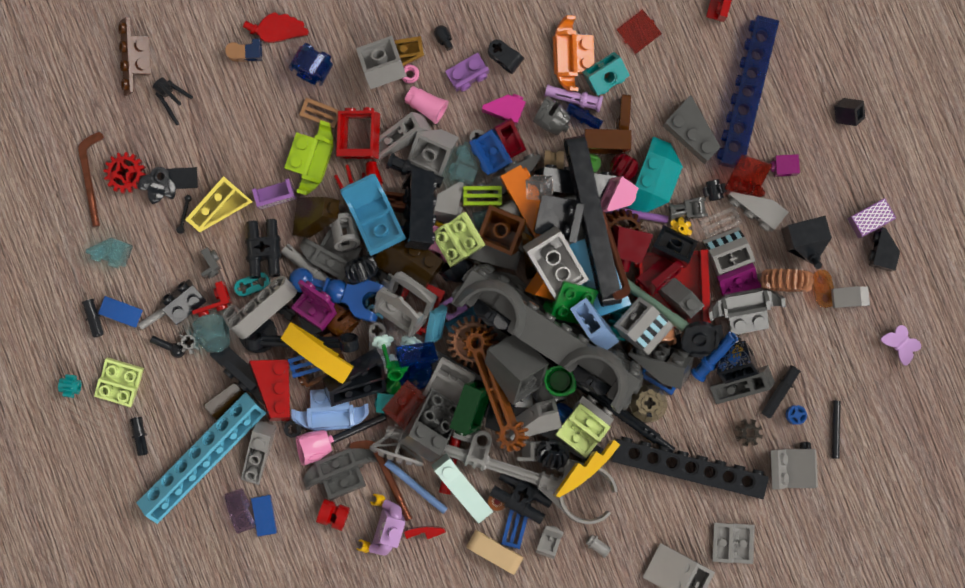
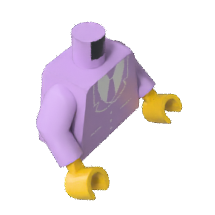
M373 494L376 497V502L370 501L371 505L382 506L383 508L372 544L360 539L359 542H362L363 545L360 549H356L364 553L370 552L385 556L389 554L392 548H398L405 526V519L399 505L385 500L384 495Z

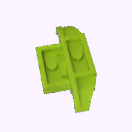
M320 120L319 130L315 138L296 132L284 169L302 175L297 193L308 195L323 181L334 148L332 129L328 122Z

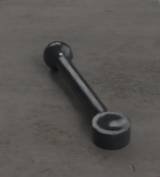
M190 195L184 197V210L180 226L176 229L179 234H183L185 231L183 226L189 202L192 200Z

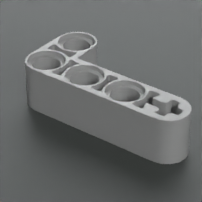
M279 276L243 308L239 309L235 305L227 307L223 312V319L238 337L245 339L296 295L297 289L285 276Z

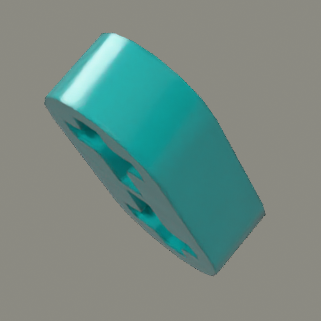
M261 272V277L266 278L264 286L260 284L254 285L253 283L259 279H250V276L240 279L235 283L234 290L237 295L242 297L255 294L270 284L269 276ZM242 283L244 285L251 284V287L246 289V293L239 291Z

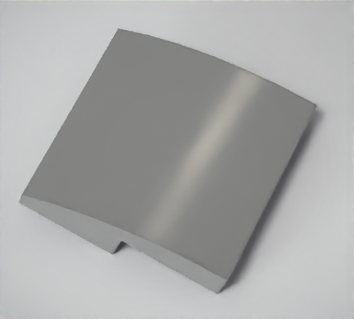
M714 523L713 562L753 564L755 525Z

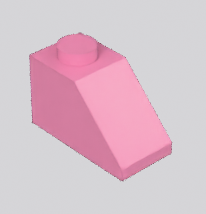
M623 176L611 178L600 201L602 211L609 212L631 205L636 199V193L639 188Z

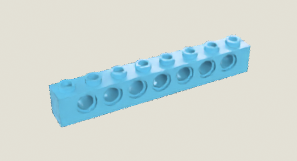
M245 392L136 502L143 514L158 524L266 414L261 405Z

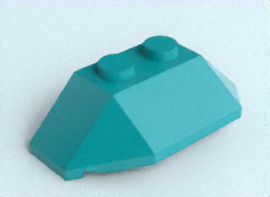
M656 137L652 138L635 182V186L639 188L636 193V199L626 208L649 212L670 202L683 168L671 143Z

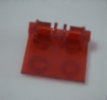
M742 154L724 188L740 194L763 197L765 190H763L762 184L772 164Z

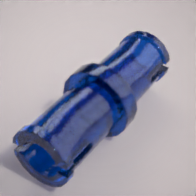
M571 102L566 109V112L579 120L580 124L584 123L593 129H599L603 123V120L590 114L587 109L583 110Z

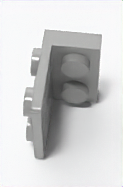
M816 449L771 450L772 489L818 487Z

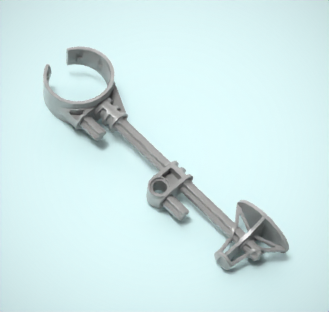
M402 409L395 426L388 425L385 436L372 444L369 449L374 453L378 452V456L384 457L387 455V459L390 461L396 458V463L402 464L406 461V465L409 466L412 464L423 466L421 456L417 453L414 455L399 442L411 416H414L416 412L414 410ZM407 414L403 429H398L397 427L403 415ZM482 430L466 436H461L454 432L453 438L471 443L470 448L464 450L447 444L442 455L447 453L449 457L462 461L464 466L471 465L473 469L478 467L481 468L482 472L485 469H489L535 484L537 489L559 507L568 518L577 523L595 524L603 521L611 514L606 510L597 518L582 519L568 510L563 496L560 498L553 496L573 465L580 463L583 466V462L569 458L564 468H559L558 471L563 472V476L554 477L553 473L550 475L545 474L546 471L544 470L541 473L527 470L491 458L488 453L492 444V438L488 432ZM479 436H485L488 439V443L485 446L477 444ZM388 438L398 441V443L380 444ZM383 446H397L395 453L377 448ZM401 447L417 460L399 455ZM600 468L597 473L606 478L612 493L618 492L612 476Z

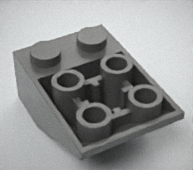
M661 343L649 355L635 346L629 352L631 358L664 385L681 389L691 373L694 357L688 355L689 353L682 348L677 349L669 344Z
M431 388L408 423L399 442L430 462L441 457L453 432L450 425L457 404Z

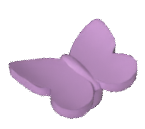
M903 325L897 326L895 333H887L880 339L883 344L893 347L898 351L899 360L905 366L911 362L914 355L913 352L921 349L920 342L917 339L909 338L908 330Z

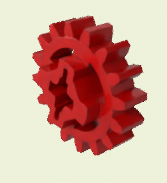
M125 152L124 156L117 153L116 159L111 156L112 162L105 163L108 169H104L103 172L107 173L108 176H105L104 180L110 181L108 186H114L113 190L116 192L120 189L122 194H125L126 190L129 193H133L132 188L138 189L139 180L142 176L146 175L142 172L146 167L140 165L142 160H136V155L134 154L129 157L128 152ZM126 161L132 162L135 166H128ZM124 169H126V170L128 171V172L126 173V177H124L123 175H121V174L124 173ZM115 180H122L124 185L117 184Z

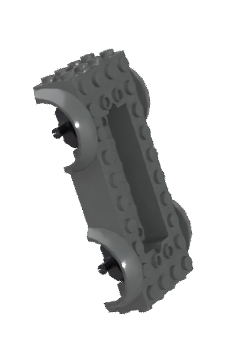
M481 263L478 266L475 264L474 267L465 273L462 278L464 283L459 285L451 295L454 298L451 304L456 307H463L464 304L470 307L473 306L476 316L481 318L490 327L493 326L496 329H507L508 327L507 331L515 335L565 370L573 371L576 381L585 390L591 391L596 395H606L608 393L607 397L613 400L611 407L618 414L621 410L625 411L631 403V396L633 393L637 394L642 387L644 375L642 374L643 368L633 358L630 360L622 346L617 343L606 350L599 345H595L583 328L575 323L556 319L552 314L546 312L543 309L544 299L537 295L532 296L531 293L526 292L527 285L513 274L495 271L496 268L489 263Z

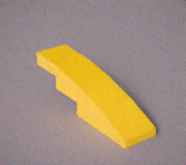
M292 322L289 323L280 338L309 362L342 384L354 367L340 358L338 353L323 345V341Z
M610 440L601 454L597 451L592 452L583 466L580 463H575L553 496L560 498L593 476L609 460L620 444L615 440Z

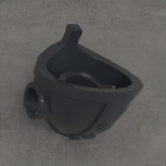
M467 259L452 267L445 263L439 274L446 282L464 283L462 278L473 265Z

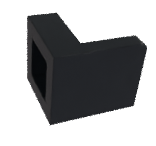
M843 98L834 106L835 120L838 124L857 126L866 118L863 100Z

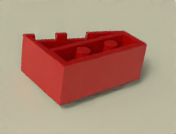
M250 360L249 366L269 421H289L288 360Z

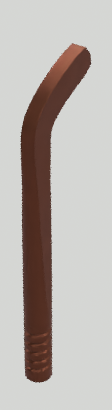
M101 132L90 135L78 147L92 227H99L100 223L87 150L93 144L104 139V135Z
M603 212L614 264L622 286L619 291L614 292L612 295L616 300H621L630 294V285L606 213Z
M370 440L356 441L350 443L349 448L369 449L375 442ZM378 452L374 453L393 496L402 509L405 521L412 519L391 471L384 466L386 463L385 458L378 456Z

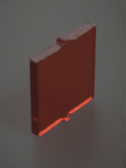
M643 9L617 29V32L625 40L624 43L628 44L635 54L662 34L654 24V20H651Z

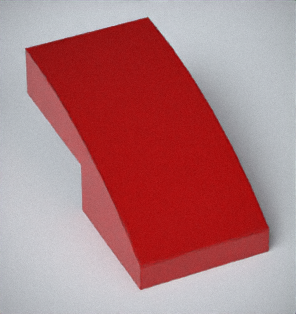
M419 526L405 530L404 534L406 539L425 532L428 540L446 533V529L440 526Z

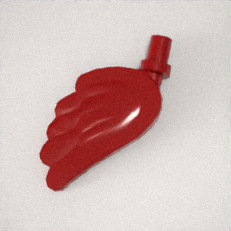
M271 13L259 25H253L248 21H245L243 27L249 30L250 34L258 35L266 43H277L309 35L308 29L304 28V22L297 20L295 17H290L288 14L278 15L277 13Z

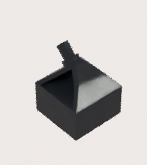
M826 215L790 224L781 229L785 246L789 253L813 264L815 269L822 267L820 256L832 238Z

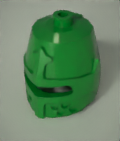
M560 365L546 370L544 378L545 387L551 395L559 397L575 392L576 379L573 371L569 372Z

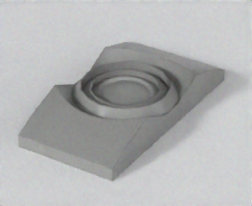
M442 357L414 411H417L431 388L458 404L464 384L474 381L476 375Z

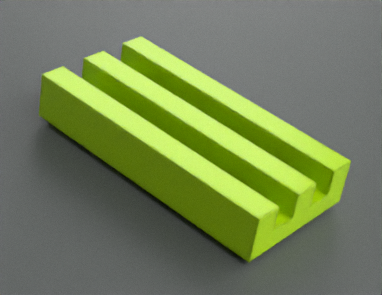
M463 186V206H502V186ZM467 191H498V194H467ZM467 198H498V201H467Z

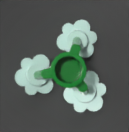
M384 334L373 338L372 346L383 350L384 355L381 356L384 364V372L390 380L398 381L403 377V372L407 371L410 352L413 350L418 351L419 347L422 346V342L415 336H402L400 345L404 346L406 350L403 364L394 354L388 356L387 347L394 341L392 336Z

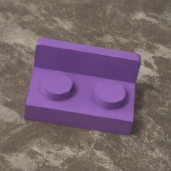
M476 53L446 70L445 73L456 92L459 90L463 92L469 89L473 82L485 80L488 77L489 69L484 64L479 53Z

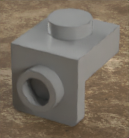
M545 526L535 553L554 559L564 532L555 526Z

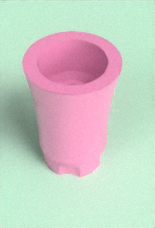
M415 86L410 88L405 97L406 104L426 116L434 124L440 121L448 106L447 100L438 98Z

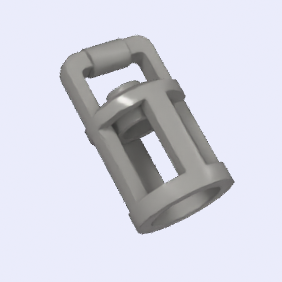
M340 203L339 211L343 213H339L338 219L330 224L334 240L333 244L337 251H350L361 244L353 215L350 214L349 208L346 205ZM342 229H347V235L342 234ZM349 240V245H341L342 242Z

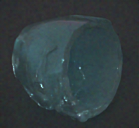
M218 314L205 315L192 323L197 342L207 352H221L230 345V330L223 316Z

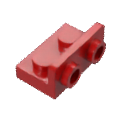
M710 0L706 17L724 22L728 16L732 0Z

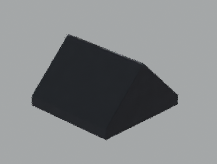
M663 225L651 252L665 257L673 263L679 260L683 267L686 268L698 241Z

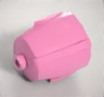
M318 430L297 436L296 446L301 465L305 466L319 461L332 452L331 443L334 442L332 435L328 436L325 430Z

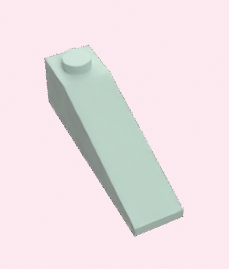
M447 453L431 465L435 473L478 524L494 512Z

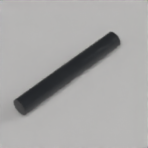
M833 400L832 458L840 459L841 401Z
M385 413L333 435L334 443L386 421Z

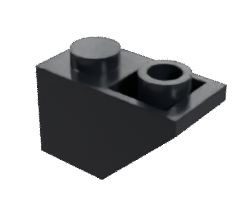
M882 227L874 232L872 239L874 247L868 255L869 266L892 272L896 270L900 250L888 230Z

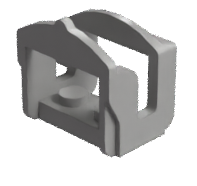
M402 271L396 272L394 276L388 273L387 279L390 281L383 279L382 285L385 287H382L376 294L373 312L375 314L377 312L406 331L408 337L414 336L427 321L437 296ZM399 284L427 303L424 313L420 311L416 313L404 301L402 296L395 295Z

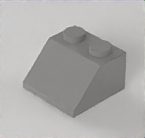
M393 36L356 48L370 89L407 77Z

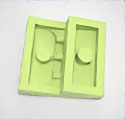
M579 403L562 424V428H559L555 433V436L586 459L611 427Z

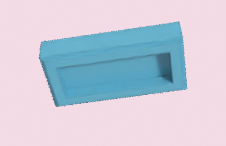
M443 304L430 311L424 341L428 345L442 338L448 308Z

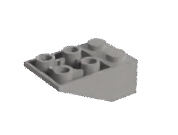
M660 543L643 578L661 588H707L715 572Z

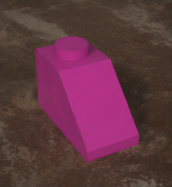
M516 94L512 96L506 95L484 104L482 112L503 121L511 118L517 126L526 101H523V97Z

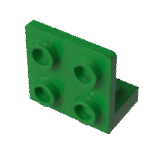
M563 281L553 303L545 301L543 309L556 317V319L579 324L570 308L585 298L593 305L598 290Z

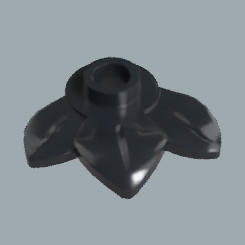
M155 167L150 174L142 176L139 180L138 189L147 190L151 204L158 203L164 195L174 199L176 186L169 179V172L164 167ZM158 173L163 174V178L161 180L157 178Z

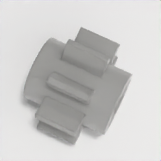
M187 330V335H179L182 339L177 344L183 346L182 352L189 349V353L193 354L194 349L200 350L198 345L203 340L197 338L199 333L195 332L191 335V331ZM189 337L190 339L194 340V343L191 344V347L190 345H186V341H189Z

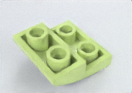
M467 212L461 213L451 222L442 225L434 231L435 242L450 267L485 246Z
M107 357L101 377L98 379L94 397L132 407L144 368Z

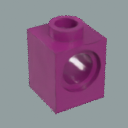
M799 154L776 155L773 157V161H770V171L773 172L774 177L797 176L800 174Z

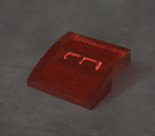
M407 380L383 407L382 411L405 431L425 396Z

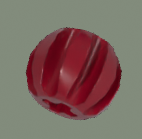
M625 153L616 155L610 163L611 173L618 177L623 176L628 181L637 175L639 169L638 162Z

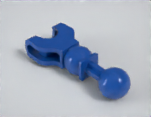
M297 268L290 274L289 281L297 289V292L302 293L298 284L299 280L309 281L316 287L317 291L326 292L331 297L330 300L333 303L342 302L348 305L351 313L358 319L372 323L377 321L378 316L366 308V300L369 296L376 295L382 287H385L384 285L371 280L355 285L346 284L345 281L340 279L331 280L326 278V281L313 278L312 273L305 268Z

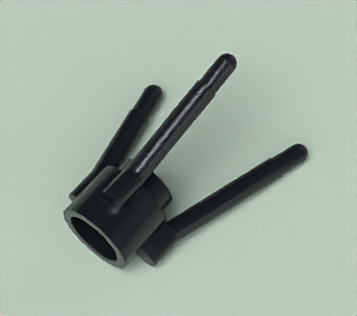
M162 77L153 85V89L156 91L155 95L160 99L174 123L179 125L178 120L163 96H169L179 106L181 102L172 94L173 89L190 99H193V96L176 86L171 80L167 81Z

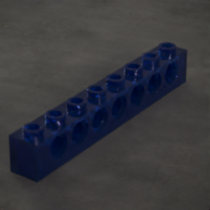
M757 15L754 20L750 21L748 31L751 34L750 38H746L744 44L746 55L745 57L742 56L739 67L742 68L741 75L736 77L735 86L738 87L736 93H733L730 104H733L732 111H728L726 117L728 127L727 130L724 129L721 140L724 141L723 148L718 150L717 159H720L718 165L741 170L744 167L779 20ZM756 34H762L765 37V41H758ZM752 52L759 53L760 59H753ZM753 70L756 78H750L747 75V71ZM748 88L751 91V96H745L742 90ZM738 107H745L747 114L741 115L738 112ZM734 125H740L742 133H736L733 129ZM730 143H735L738 146L737 152L729 149Z

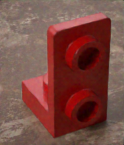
M224 281L216 282V288L213 289L216 299H220V302L193 310L192 315H198L201 318L209 315V311L216 309L219 312L225 310L228 307L227 305L232 304Z

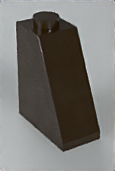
M297 197L292 235L311 238L338 219L340 200L328 197Z

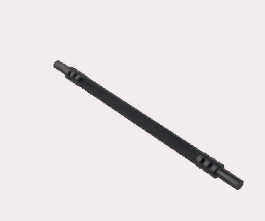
M507 327V329H500V330H501L502 332H504L506 335H508V336H511V335H512L511 333H509V332L507 331V330H508V327ZM537 351L544 359H546L549 362V368H552L553 366H559L557 363H555L554 361H552L551 359ZM576 381V388L586 395H591L598 401L597 403L608 408L616 417L653 444L657 443L659 446L670 448L671 453L675 450V447L661 438L659 433L627 410H621L619 414L615 412L611 407L613 400L606 395H596L591 391H587Z

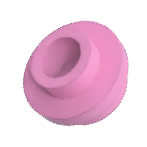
M411 64L404 66L405 73L407 74V72L411 71L413 76L401 79L408 84L416 82L419 78L418 68Z

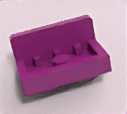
M753 263L717 276L722 296L724 294L762 288Z

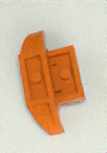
M566 15L562 19L553 36L554 74H556L559 83L564 89L579 91L575 85V77L578 74H583L584 70L595 64L593 35H578L576 31H573V23L576 19L573 15Z

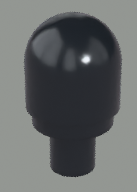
M443 25L437 26L434 30L437 42L440 45H444L447 51L453 49V45L450 42L452 40L451 34L447 27Z

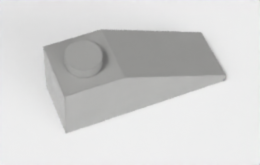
M411 112L381 134L379 137V160L413 144L418 131L431 130L425 116Z

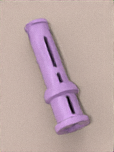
M547 85L545 97L549 96L579 104V107L583 109L586 107L594 109L598 113L600 112L603 96L589 95L588 92L581 94Z

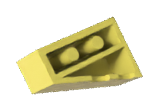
M223 176L185 220L196 230L202 232L253 203V201Z

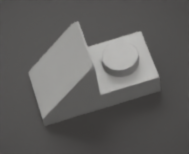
M868 286L831 289L833 308L870 305Z

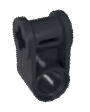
M493 40L489 45V57L510 74H513L524 60V57L501 40ZM500 47V51L493 52L494 48Z

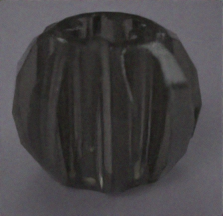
M750 418L749 424L746 419L741 420L742 427L740 428L736 425L735 431H739V435L735 436L737 442L743 439L742 446L748 447L749 442H751L752 447L758 445L756 439L762 440L763 435L759 434V430L763 429L761 424L755 426L756 420ZM746 429H752V436H746Z

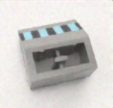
M739 227L703 240L716 276L755 262L750 245Z
M640 297L614 325L622 338L647 355L654 350L674 327L653 305Z

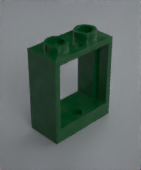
M477 379L464 384L450 428L455 430V433L458 435L466 436L481 428L490 402L483 381Z

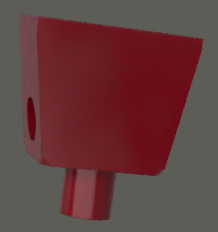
M612 225V234L624 271L629 272L631 261L636 263L643 261L653 234Z

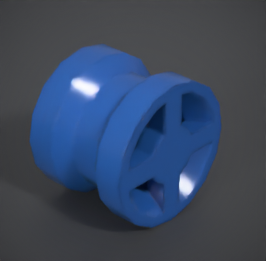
M792 405L786 410L785 417L789 423L798 425L806 421L807 412L802 406Z

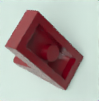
M511 118L494 127L510 158L526 150Z

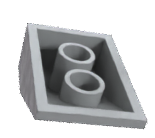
M556 226L522 246L554 299H556L563 281L582 285L589 280L562 232Z

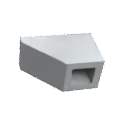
M458 182L438 193L434 209L437 221L449 223L461 214L462 207L459 206V203L463 201L462 189L464 182Z

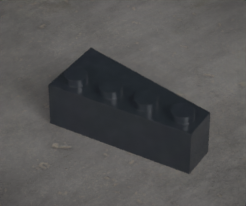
M547 164L545 167L534 171L533 185L536 184L540 192L547 191L550 196L563 195V193H566V196L575 195L569 167L557 169L556 165ZM611 172L594 173L600 198H602L610 179L618 176H612Z
M411 169L402 183V189H405V194L402 198L403 203H406L403 218L407 219V222L404 224L405 248L428 250L435 242L433 226L436 222V215L433 214V208L436 206L434 191L437 180L434 179L433 171Z

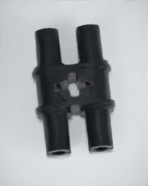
M266 220L265 237H259L258 221H247L248 238H246L245 244L247 246L246 260L249 262L250 279L261 278L260 262L264 260L268 261L269 277H279V260L282 258V254H280L281 238L278 235L277 220ZM263 246H266V248L264 249V252H261V249H263Z
M501 474L498 479L513 487V493L509 494L495 485L489 496L502 502L505 508L518 513L520 517L526 516L540 525L545 514L533 508L530 502L535 500L549 508L552 501L537 489V486ZM525 492L524 499L519 502L520 494Z

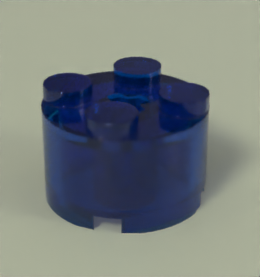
M304 43L303 46L298 48L288 67L291 71L295 69L298 72L296 76L313 85L319 82V86H322L333 67V63L330 61L331 56L325 52L319 53L314 50L312 45Z

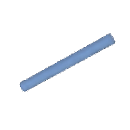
M386 461L384 466L442 514L446 512L448 508L392 461Z

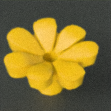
M679 217L677 222L675 220L670 221L671 229L684 235H692V230L689 229L691 226L690 221L684 222L683 217Z

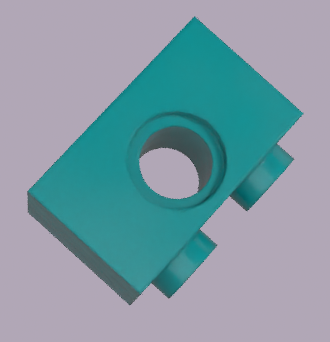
M615 52L582 72L590 89L597 96L607 93L611 87L623 83L630 76L621 57ZM609 72V76L604 79L605 74Z

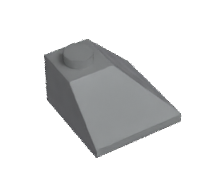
M442 129L418 131L408 159L411 161V164L427 171H433L434 174L442 177L459 137Z

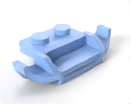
M324 389L310 390L311 408H307V411L292 409L291 419L298 425L313 431L351 429V427L359 424L368 416L369 409L368 404L354 408L353 405H350V401L331 407Z

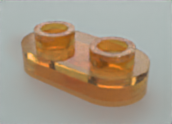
M818 270L813 273L812 287L815 299L820 307L829 308L833 306L831 289H834L832 277L828 271ZM819 276L824 279L823 283L818 282ZM823 295L828 296L827 302L822 300Z

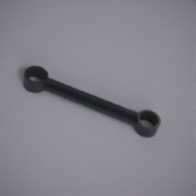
M254 331L244 339L245 348L250 351H256L263 347H290L280 339L282 336L263 335L259 331ZM344 333L339 337L315 336L323 341V345L328 348H340L342 352L346 353L359 349L358 335L355 333Z

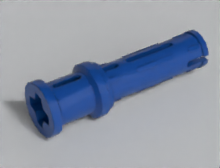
M729 331L719 342L718 348L714 349L710 355L702 357L698 366L691 369V374L697 380L704 382L710 371L716 369L718 361L738 341V337Z

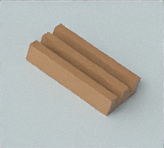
M306 98L299 116L320 123L322 119L305 113V111H309L332 120L333 123H330L332 129H336L338 111L341 110ZM308 103L319 108H322L324 110L330 111L332 113H335L336 115L334 117L321 111L315 110L313 108L307 107Z

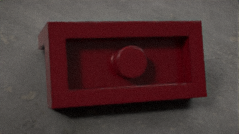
M662 257L641 274L637 281L653 296L680 273L683 264L679 260L671 264L665 257Z

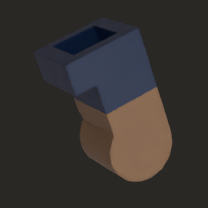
M252 39V44L244 45L232 42L226 46L225 53L234 62L262 61V42L260 39Z

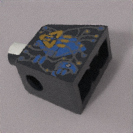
M740 337L718 361L717 374L725 384L759 374L751 347L746 341H742Z

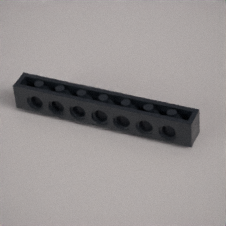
M623 436L621 440L616 439L620 446L613 453L611 462L764 499L769 479L768 476H764V471L753 469L752 472L745 471L746 467L734 464L732 468L726 466L727 462L715 459V463L707 461L708 457L697 455L696 458L688 457V452L679 450L677 454L671 453L670 448L659 446L658 449L651 448V443L640 441V445L632 443L633 439ZM631 448H637L639 452L638 456L634 459L630 458L628 454ZM651 452L657 455V460L654 463H649L647 460V456ZM669 457H674L676 460V464L672 468L666 465ZM686 463H694L695 468L692 472L685 470ZM708 466L713 468V475L710 477L704 475V469ZM726 471L732 473V479L728 482H725L723 479V474ZM744 476H749L751 479V483L748 486H743L742 484Z

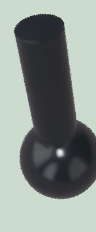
M152 336L150 343L170 351L171 355L175 358H181L185 354V352H182V345L169 343L156 336Z

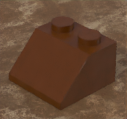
M489 205L479 235L485 245L512 256L517 253L522 241L526 219Z

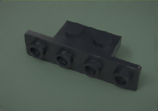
M223 341L220 342L210 353V356L225 369L223 372L230 379L234 377L239 382L237 385L244 392L248 390L263 404L250 366Z

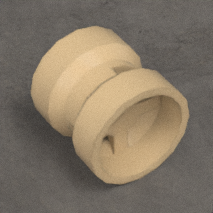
M545 150L544 167L547 164L556 165L557 169H563L564 151L554 153L551 150Z

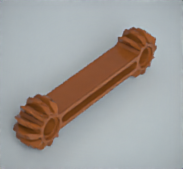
M481 326L477 329L472 327L470 328L471 333H465L467 339H463L462 342L466 343V346L462 349L468 350V357L474 356L500 427V431L495 432L496 435H499L496 442H502L500 448H506L507 452H512L513 450L520 451V446H526L524 440L530 438L525 435V432L529 429L523 428L524 422L519 421L517 423L507 396L485 363L486 352L494 344L491 341L495 337L489 336L491 332L489 329L484 330V327ZM478 339L481 340V346L479 348L476 345V341ZM511 430L515 433L513 440L509 436Z

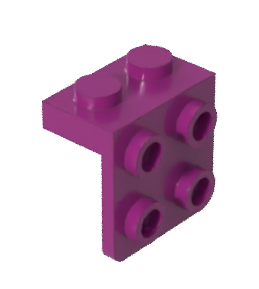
M299 280L298 284L303 294L291 309L323 331L337 314L334 303L326 292L321 291L320 293L311 282Z

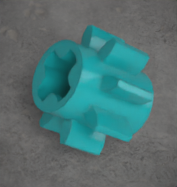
M65 374V378H60L58 391L63 392V397L74 398V395L79 394L81 391V380H77L76 375Z

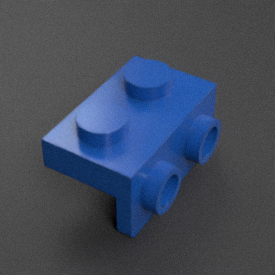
M491 129L479 138L469 141L472 153L478 157L480 167L487 175L495 174L512 163L495 129Z

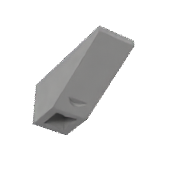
M730 192L727 195L728 201L734 207L738 208L739 206L744 210L743 213L748 218L757 220L759 222L758 225L767 232L768 230L774 231L789 213L774 200Z
M554 398L535 403L515 417L517 423L522 421L524 422L523 428L529 429L525 432L527 436L562 428ZM512 430L509 434L511 440L515 437V433Z
M262 421L257 422L251 434L241 480L257 485L260 484L277 426Z

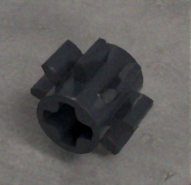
M720 179L706 182V187L702 189L704 197H709L710 201L723 199V194L727 192L726 184H721Z

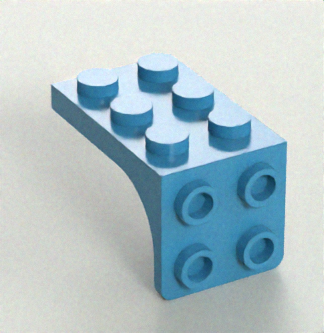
M375 174L365 176L340 190L371 256L406 239L391 204Z

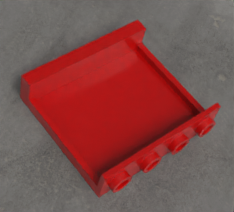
M708 250L694 251L686 268L682 267L680 273L675 278L691 290L705 305L687 322L689 324L697 321L711 323L709 319L710 283ZM646 252L641 263L634 262V267L638 268V275H635V285L652 296L637 279L662 257L652 252ZM658 292L652 296L673 313H676Z

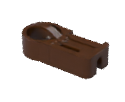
M622 94L620 98V116L616 122V130H629L631 95Z

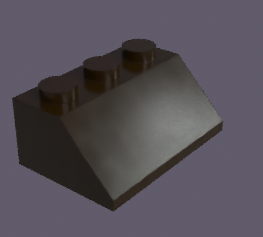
M404 240L379 252L374 260L377 263V268L387 275L390 273L394 276L396 272L402 271L425 288L428 287L443 265V260L429 250L405 248Z

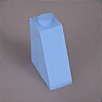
M587 298L570 308L589 339L595 345L608 350L619 342L609 325Z

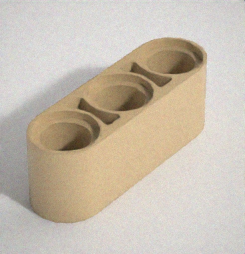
M478 530L474 531L466 545L469 550L515 575L524 559L520 554L501 545V543Z

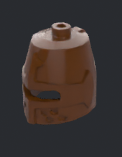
M334 303L337 314L326 327L335 337H339L344 333H351L361 320L355 317L348 307L340 303Z

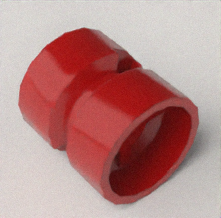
M324 499L316 522L325 526L331 524V528L342 531L350 507L342 504L336 506L335 502Z

